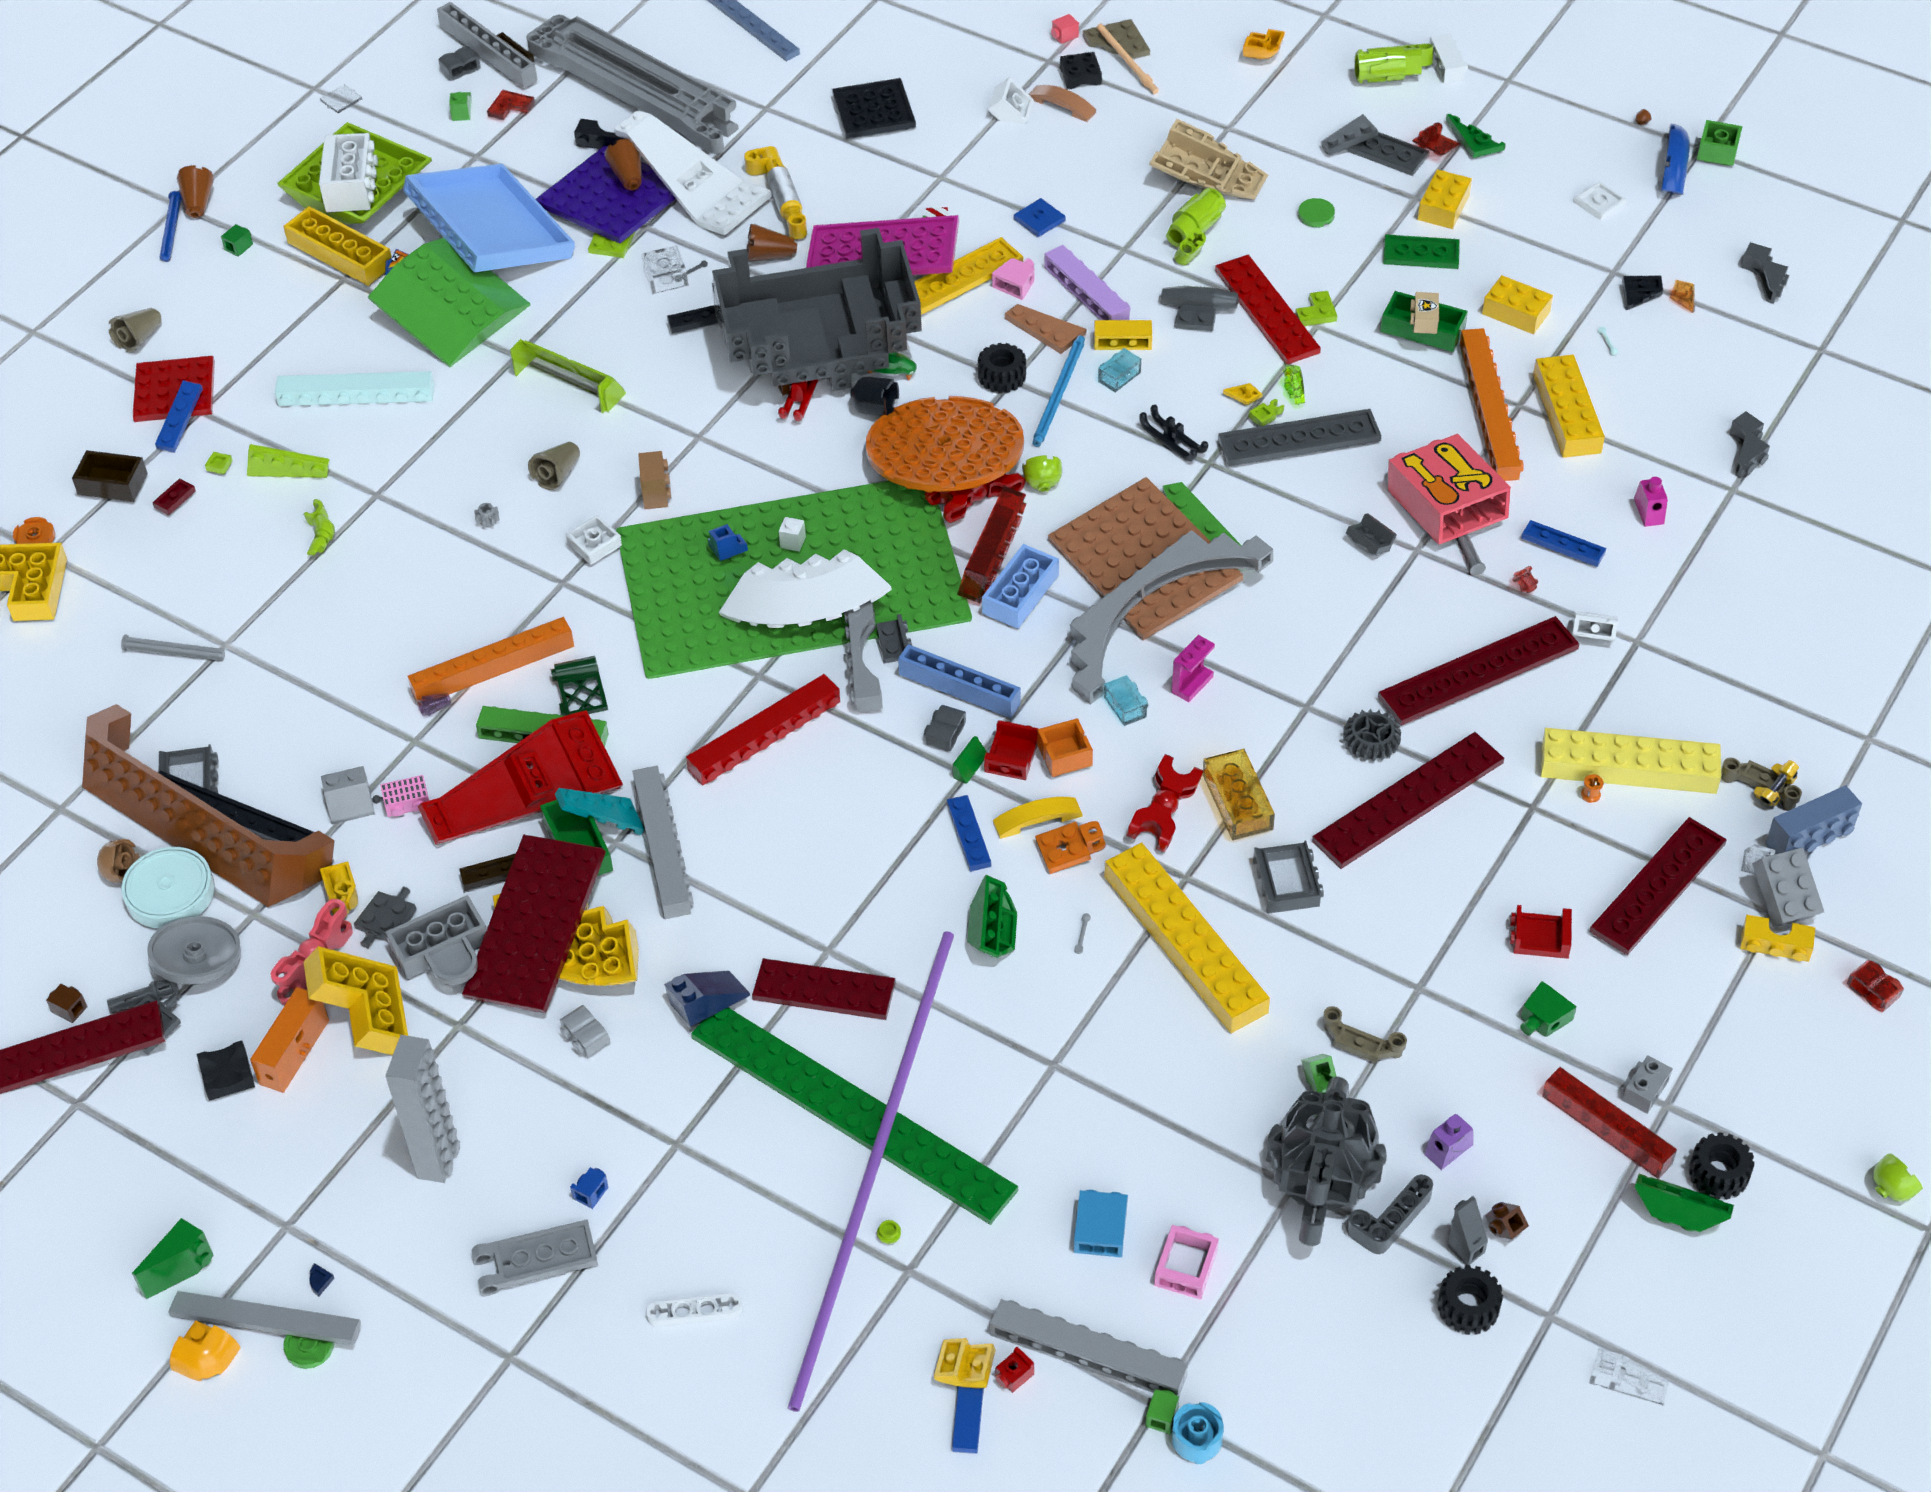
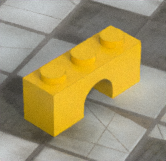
M1746 914L1742 927L1740 949L1809 962L1814 949L1816 927L1792 923L1789 934L1777 935L1769 928V918Z

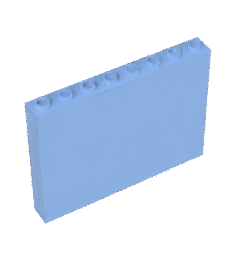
M503 164L406 175L403 192L473 272L572 258L575 242Z

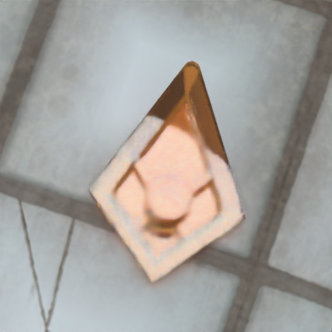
M1675 280L1670 298L1694 313L1695 284Z

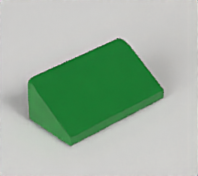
M977 736L970 740L952 764L953 778L965 784L970 781L982 765L987 752Z

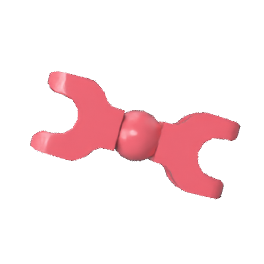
M331 899L326 902L318 912L314 926L308 933L310 939L303 941L298 951L295 950L290 956L281 958L270 973L271 979L274 984L280 986L277 996L282 1005H285L289 998L285 997V995L291 989L295 990L296 987L307 990L303 962L318 946L331 950L341 948L352 936V925L344 920L347 909L342 900ZM340 908L333 916L330 915L332 909ZM284 973V977H278V975Z

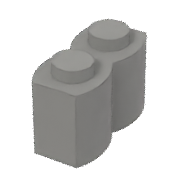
M581 1005L560 1019L562 1035L567 1040L570 1038L573 1041L572 1044L579 1054L583 1053L587 1058L611 1043L608 1032L584 1005Z

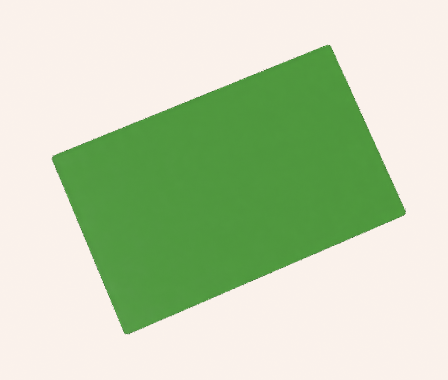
M883 481L618 527L616 532L621 535L622 545L620 546V552L646 678L665 677L843 645L850 642V639H847L845 627L849 626V623L845 622L844 612L842 617L826 621V618L815 620L811 625L805 626L784 624L783 628H769L767 624L752 626L750 622L741 621L739 623L721 616L719 611L743 574L758 562L771 569L775 568L786 558L801 565L814 554L831 560L845 549L859 556L892 588L888 593L873 602L875 623L897 620V614H901L902 620L907 621L908 633L972 621L971 610L939 504L931 505L925 499L926 492L923 490L912 491L891 481ZM785 517L804 520L806 538L800 552L780 548L779 529ZM728 524L734 534H740L747 543L748 551L720 561L708 544V539L710 538L709 531ZM877 628L873 630L867 640L879 638Z

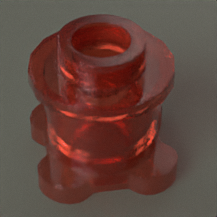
M1527 566L1513 574L1514 578H1512V581L1518 582L1521 592L1530 593L1537 588L1539 581L1532 575L1531 570L1533 568L1531 566Z

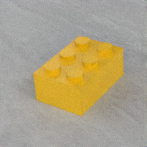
M1437 169L1420 201L1418 220L1453 229L1470 196L1472 178Z
M1501 275L1484 298L1482 314L1535 334L1551 311L1553 295Z

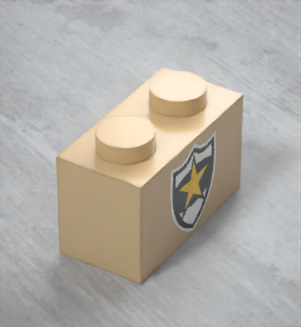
M1416 292L1415 300L1411 299L1410 311H1414L1410 316V324L1414 325L1413 333L1437 334L1439 293Z

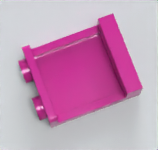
M1198 634L1173 660L1172 693L1188 703L1214 677V671L1204 666V658L1215 648L1213 642Z

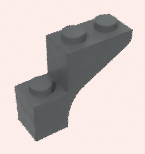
M1750 242L1744 253L1741 268L1747 269L1759 277L1766 301L1774 304L1776 298H1780L1783 293V285L1786 286L1790 276L1787 275L1788 266L1772 262L1773 257L1770 256L1772 248Z
M1747 411L1733 420L1730 435L1740 443L1742 448L1735 475L1740 479L1746 474L1752 473L1758 465H1763L1767 461L1770 445L1761 440L1764 423Z

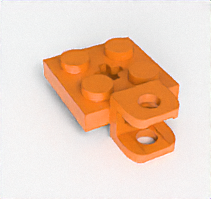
M1075 821L1035 836L1050 874L1091 860L1090 854L1106 847L1103 831L1098 821H1091L1079 827ZM1091 829H1096V830H1097V831H1093V832H1090V833H1089V831H1090ZM1061 845H1067L1066 850L1063 851L1061 848L1058 849V847H1060Z

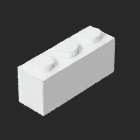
M1451 34L1430 36V44L1433 45V61L1443 82L1464 81L1465 73L1468 72V65L1463 60L1462 52L1457 48L1456 40L1453 39Z

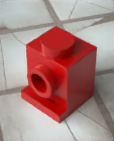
M1017 1346L1013 1353L995 1367V1379L1001 1387H1007L1013 1393L1035 1374L1034 1362Z

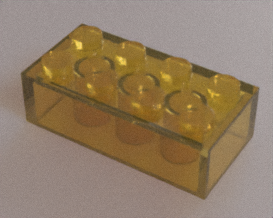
M1245 749L1204 758L1202 775L1231 839L1236 840L1273 830L1275 813Z

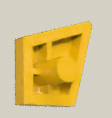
M1251 383L1223 389V394L1246 405L1262 397V393Z

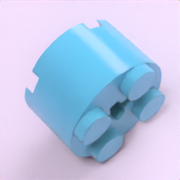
M1205 1402L1185 1404L1176 1412L1172 1428V1445L1181 1457L1196 1464H1204L1218 1454L1222 1447L1224 1424L1220 1412Z

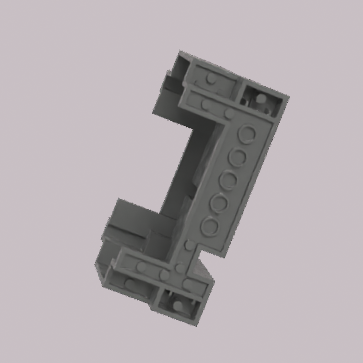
M879 228L860 230L862 259L750 277L747 249L727 252L729 268L712 270V290L718 327L720 326L723 330L730 363L748 360L750 372L753 373V376L771 373L774 386L829 377L833 391L852 388V373L889 368L888 353L907 351V333L922 331L921 303L903 241L883 243Z

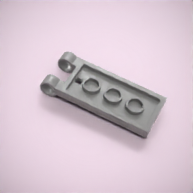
M588 1219L487 1244H478L471 1250L475 1264H486L493 1258H496L499 1273L485 1275L478 1280L480 1294L484 1296L493 1295L502 1288L598 1265Z

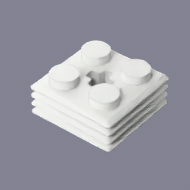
M598 515L566 533L567 544L589 564L597 562L622 545L621 535Z

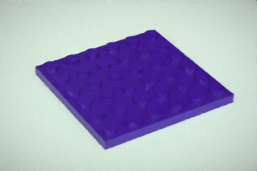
M605 146L535 200L546 211L620 244L676 198L650 165L642 161L641 186L636 190L625 189L605 160L604 155L607 146Z

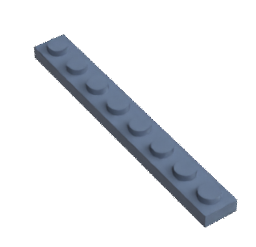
M707 0L786 62L800 55V49L737 0Z

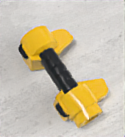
M1788 760L1783 765L1777 763L1771 767L1778 778L1770 788L1756 787L1754 790L1756 798L1767 805H1777L1780 801L1778 790H1780L1784 783L1793 784L1797 779L1799 766L1792 760Z

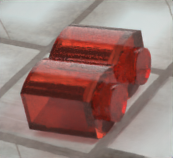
M1866 960L1850 974L1847 980V985L1856 994L1864 997L1873 1008L1880 1012H1884L1896 1002L1904 990L1898 979L1886 974L1879 964L1871 960Z

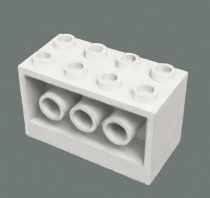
M369 133L325 135L319 185L326 212L370 210L371 202H374L372 190H375L374 178L377 177L375 166H378L377 155L373 153L375 146L374 141L370 140Z

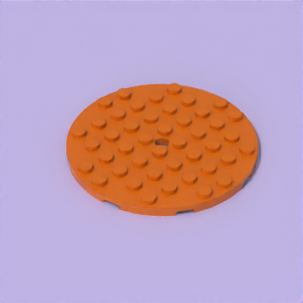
M949 396V399L936 400L935 397H929L895 407L894 412L891 414L882 415L876 420L866 437L867 458L877 473L907 489L923 490L929 493L933 491L942 492L978 488L980 485L989 483L1011 470L1021 458L1024 450L1023 429L1019 421L1006 409L1000 410L995 408L991 402L964 396Z

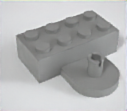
M466 895L386 931L385 934L389 947L407 979L431 969L435 978L441 983L458 985L468 981L476 973L478 961L473 949L481 946L487 927L470 897Z

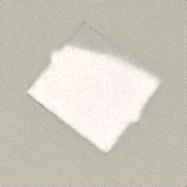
M345 84L320 98V101L327 105L328 109L331 108L338 114L362 100V96Z

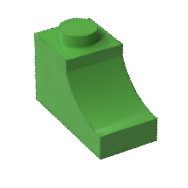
M471 92L450 93L449 106L452 121L470 120Z
M1322 1053L1302 1059L1306 1080L1312 1090L1325 1093L1329 1080L1337 1077L1332 1056Z

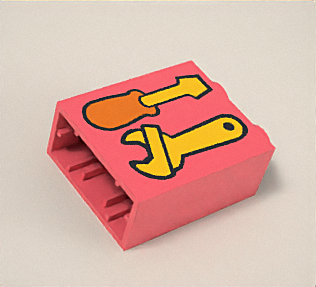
M1459 434L1442 440H1434L1426 446L1407 453H1399L1394 458L1389 459V493L1438 545L1509 517L1511 487Z

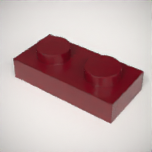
M179 478L152 503L155 509L169 516L196 490L194 485Z

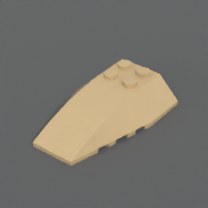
M1179 119L1175 120L1164 145L1159 152L1156 151L1149 163L1151 167L1199 188H1213L1224 195L1254 200L1268 178L1267 173L1251 162L1246 163L1243 161L1241 155L1237 152L1233 154L1227 149V145L1222 142L1220 144L1216 142L1211 134Z

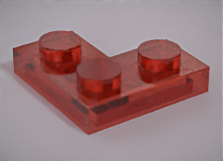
M502 90L487 110L488 117L504 120L511 110L528 113L534 105L535 99L532 96Z

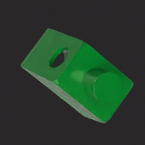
M1541 981L1523 1006L1521 1018L1524 1022L1520 1025L1523 1033L1529 1036L1534 1031H1538L1543 1036L1548 1037L1574 1020L1577 1006L1544 981Z

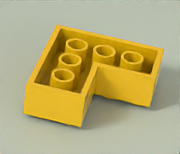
M62 543L0 545V591H10L7 607L13 621L55 619L67 564V556Z
M318 946L303 962L309 999L348 1008L354 1046L393 1055L400 1035L408 1036L397 967Z

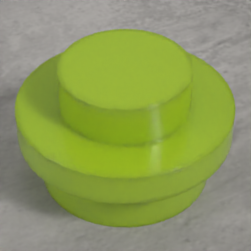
M886 1220L879 1225L877 1236L881 1242L892 1244L900 1239L901 1228L895 1221Z

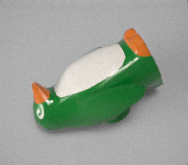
M894 352L888 353L889 368L870 370L867 373L877 372L886 376L905 374L907 379L910 380L912 374L917 369V365L902 353Z

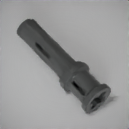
M168 980L152 981L148 987L108 999L107 1004L110 1012H114L139 1004L147 995L157 1001L172 993L178 995L179 989L177 983Z

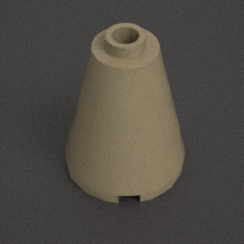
M147 308L115 316L108 323V325L111 324V328L108 330L109 335L118 348L123 347L126 349L125 352H133L161 324V314L154 308Z
M566 442L534 454L528 462L530 476L539 481L538 485L547 490L556 489L561 485L580 457V450L573 442Z

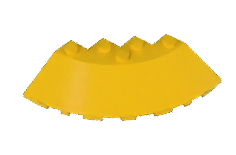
M500 894L492 896L494 907H496ZM587 903L559 979L577 984L596 986L619 985L637 981L639 948L636 930L629 920L613 923L612 916L604 906L589 909Z

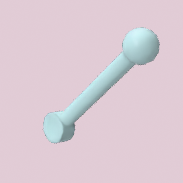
M1599 327L1598 333L1603 335L1611 349L1610 353L1616 355L1618 349L1614 348L1609 340L1606 328Z

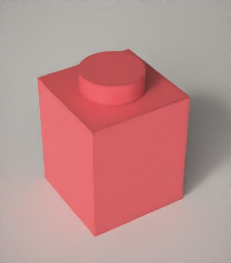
M1070 14L1053 20L1051 29L1053 38L1063 44L1079 37V22Z

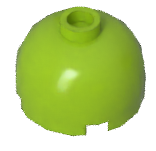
M1047 455L1027 459L1026 464H1022L1024 479L1029 486L1039 491H1049L1050 488L1059 483L1062 477L1061 459L1053 456V460L1047 459Z
M1891 1153L1884 1156L1874 1169V1180L1877 1184L1875 1190L1884 1199L1890 1197L1894 1201H1907L1916 1196L1923 1187L1914 1174L1911 1176L1906 1170L1908 1167Z

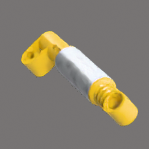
M767 146L747 151L744 154L746 172L749 175L767 173L768 184L778 210L786 220L789 236L794 239L806 237L807 224L806 217L802 214V204L790 173L783 165L778 150L773 146Z

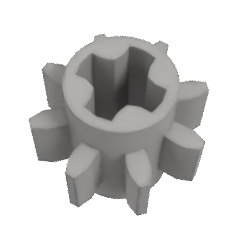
M491 503L480 504L478 510H474L476 523H481L484 528L492 527L496 521L500 520L498 507H493Z

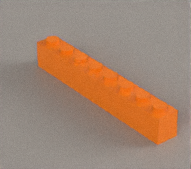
M563 616L407 676L411 692L418 706L570 649L575 647L572 630Z

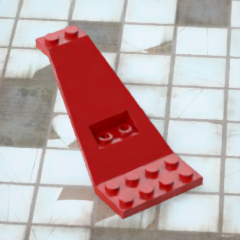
M587 710L550 720L440 798L420 803L418 809L437 845L540 813V805L557 800L555 793L558 788L602 794L620 789L623 783Z

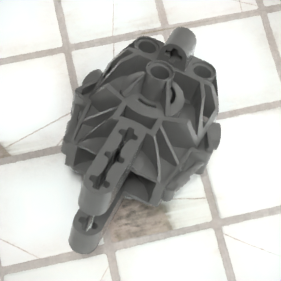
M1342 1077L1331 1078L1325 1093L1316 1091L1303 1092L1286 1113L1282 1125L1275 1124L1269 1133L1266 1161L1272 1165L1274 1181L1279 1184V1191L1291 1196L1299 1205H1304L1299 1241L1307 1246H1317L1320 1244L1327 1210L1335 1211L1344 1206H1356L1358 1199L1365 1198L1366 1191L1373 1183L1381 1182L1383 1165L1386 1163V1148L1384 1144H1379V1133L1370 1105L1363 1100L1349 1098V1084ZM1320 1168H1323L1322 1178H1319ZM1314 1208H1316L1317 1211L1315 1215L1314 1224H1312L1311 1222L1313 1218Z

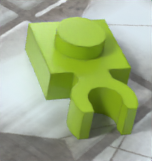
M1273 399L1268 406L1262 403L1250 410L1248 417L1258 426H1265L1274 421L1276 415L1284 412L1285 405L1282 404L1277 407L1278 400Z

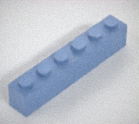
M908 644L898 658L899 675L1003 716L1012 718L1021 704L1020 687Z

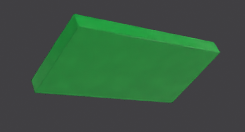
M1385 234L1383 264L1458 269L1460 239Z

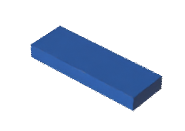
M958 1387L952 1452L978 1454L984 1388Z

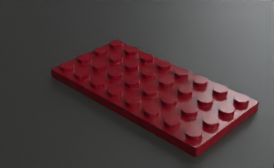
M523 834L477 953V971L466 982L462 992L465 998L546 1014L606 854L603 848Z

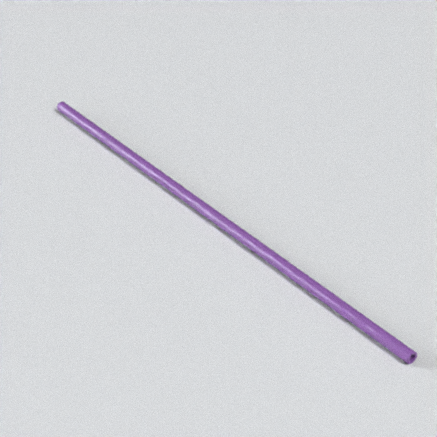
M948 931L943 932L788 1404V1409L795 1412L800 1411L950 951L954 934Z

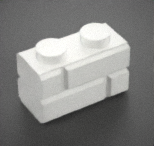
M1575 610L1572 635L1615 641L1618 616L1590 612L1585 614L1583 611Z

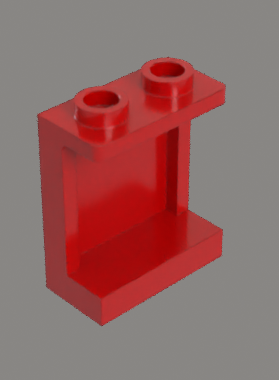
M998 720L990 752H986L984 758V772L1026 781L1037 749L1038 728Z
M1517 905L1516 912H1511L1510 926H1514V931L1510 933V944H1514L1513 954L1568 959L1572 945V909L1563 908L1561 916L1524 913L1522 912V905Z

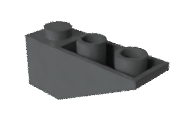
M1474 1196L1466 1201L1461 1200L1455 1206L1447 1245L1466 1265H1470L1486 1252L1488 1243Z

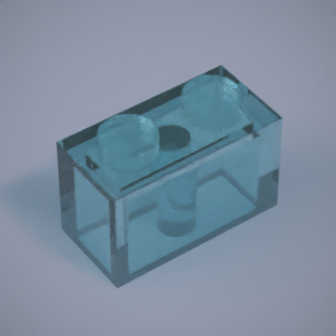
M1123 348L1118 353H1115L1107 362L1099 366L1098 382L1116 393L1141 373V358Z
M1127 675L1104 684V698L1124 726L1147 717L1148 701L1145 696L1139 693L1136 683L1132 682Z

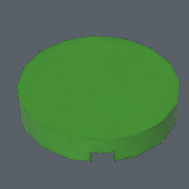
M1311 198L1303 201L1299 206L1298 217L1302 219L1305 225L1323 227L1324 224H1330L1334 220L1335 208L1327 200Z
M286 1335L283 1343V1350L288 1361L295 1367L302 1369L315 1368L323 1364L330 1357L334 1349V1342Z

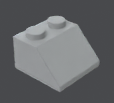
M364 766L321 776L332 824L375 814Z

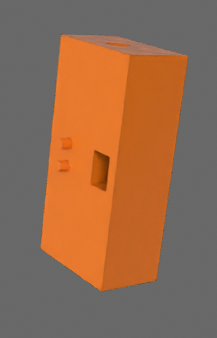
M296 987L250 1058L259 1085L282 1093L289 1086L329 1022L324 1003L309 999L308 991Z

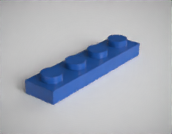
M187 381L182 382L155 442L157 449L170 452L176 451L203 390L201 384Z
M1532 520L1529 521L1522 533V539L1596 567L1599 566L1607 549Z
M968 795L947 799V806L970 872L991 867V859Z

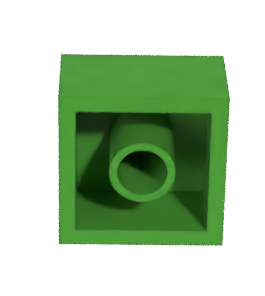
M1706 120L1697 160L1733 166L1743 126Z

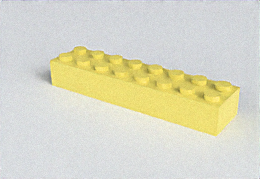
M1545 728L1541 750V777L1584 781L1586 776L1595 774L1600 776L1606 784L1717 794L1721 780V745L1716 743Z

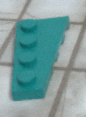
M558 788L555 793L557 801L564 811L585 818L591 815L598 822L605 824L609 821L615 823L616 828L625 830L626 827L634 829V833L641 835L645 830L630 798Z

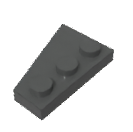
M1362 114L1321 141L1322 148L1328 155H1332L1378 136V129Z

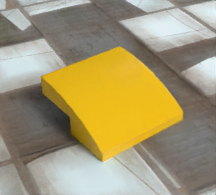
M967 1338L943 1339L934 1379L954 1386L987 1388L996 1352L994 1344L970 1345Z

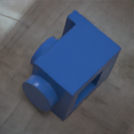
M591 1167L585 1174L579 1177L577 1185L572 1183L570 1186L573 1199L591 1209L595 1207L609 1188L606 1174L598 1168L593 1169Z

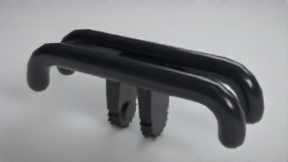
M1153 404L1150 411L1154 421L1164 428L1163 434L1150 425L1145 412L1140 413L1139 420L1144 430L1186 461H1193L1196 459L1197 453H1205L1208 450L1209 444L1207 441H1202L1201 445L1184 434V425L1179 422L1175 424V419L1172 416H1169L1166 420L1163 419L1158 412L1157 405ZM1182 441L1191 448L1190 452L1188 453L1177 444Z

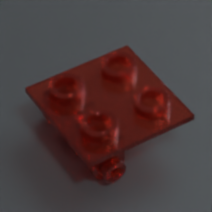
M1435 122L1425 130H1422L1419 136L1412 140L1419 147L1427 148L1433 151L1434 154L1442 156L1461 144L1441 135L1443 126L1439 122Z

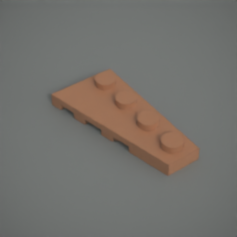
M1016 304L1005 313V320L1060 354L1073 345L1077 336L1084 337L1087 334V329L1020 304Z

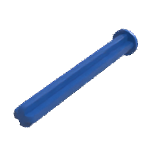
M171 191L168 195L170 201L160 251V259L168 262L171 258L180 202H182L181 194L178 191Z

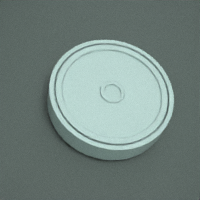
M165 847L143 855L127 870L121 887L122 897L130 915L142 925L158 929L180 918L199 916L210 904L215 890L214 879L206 860L197 852L183 847Z

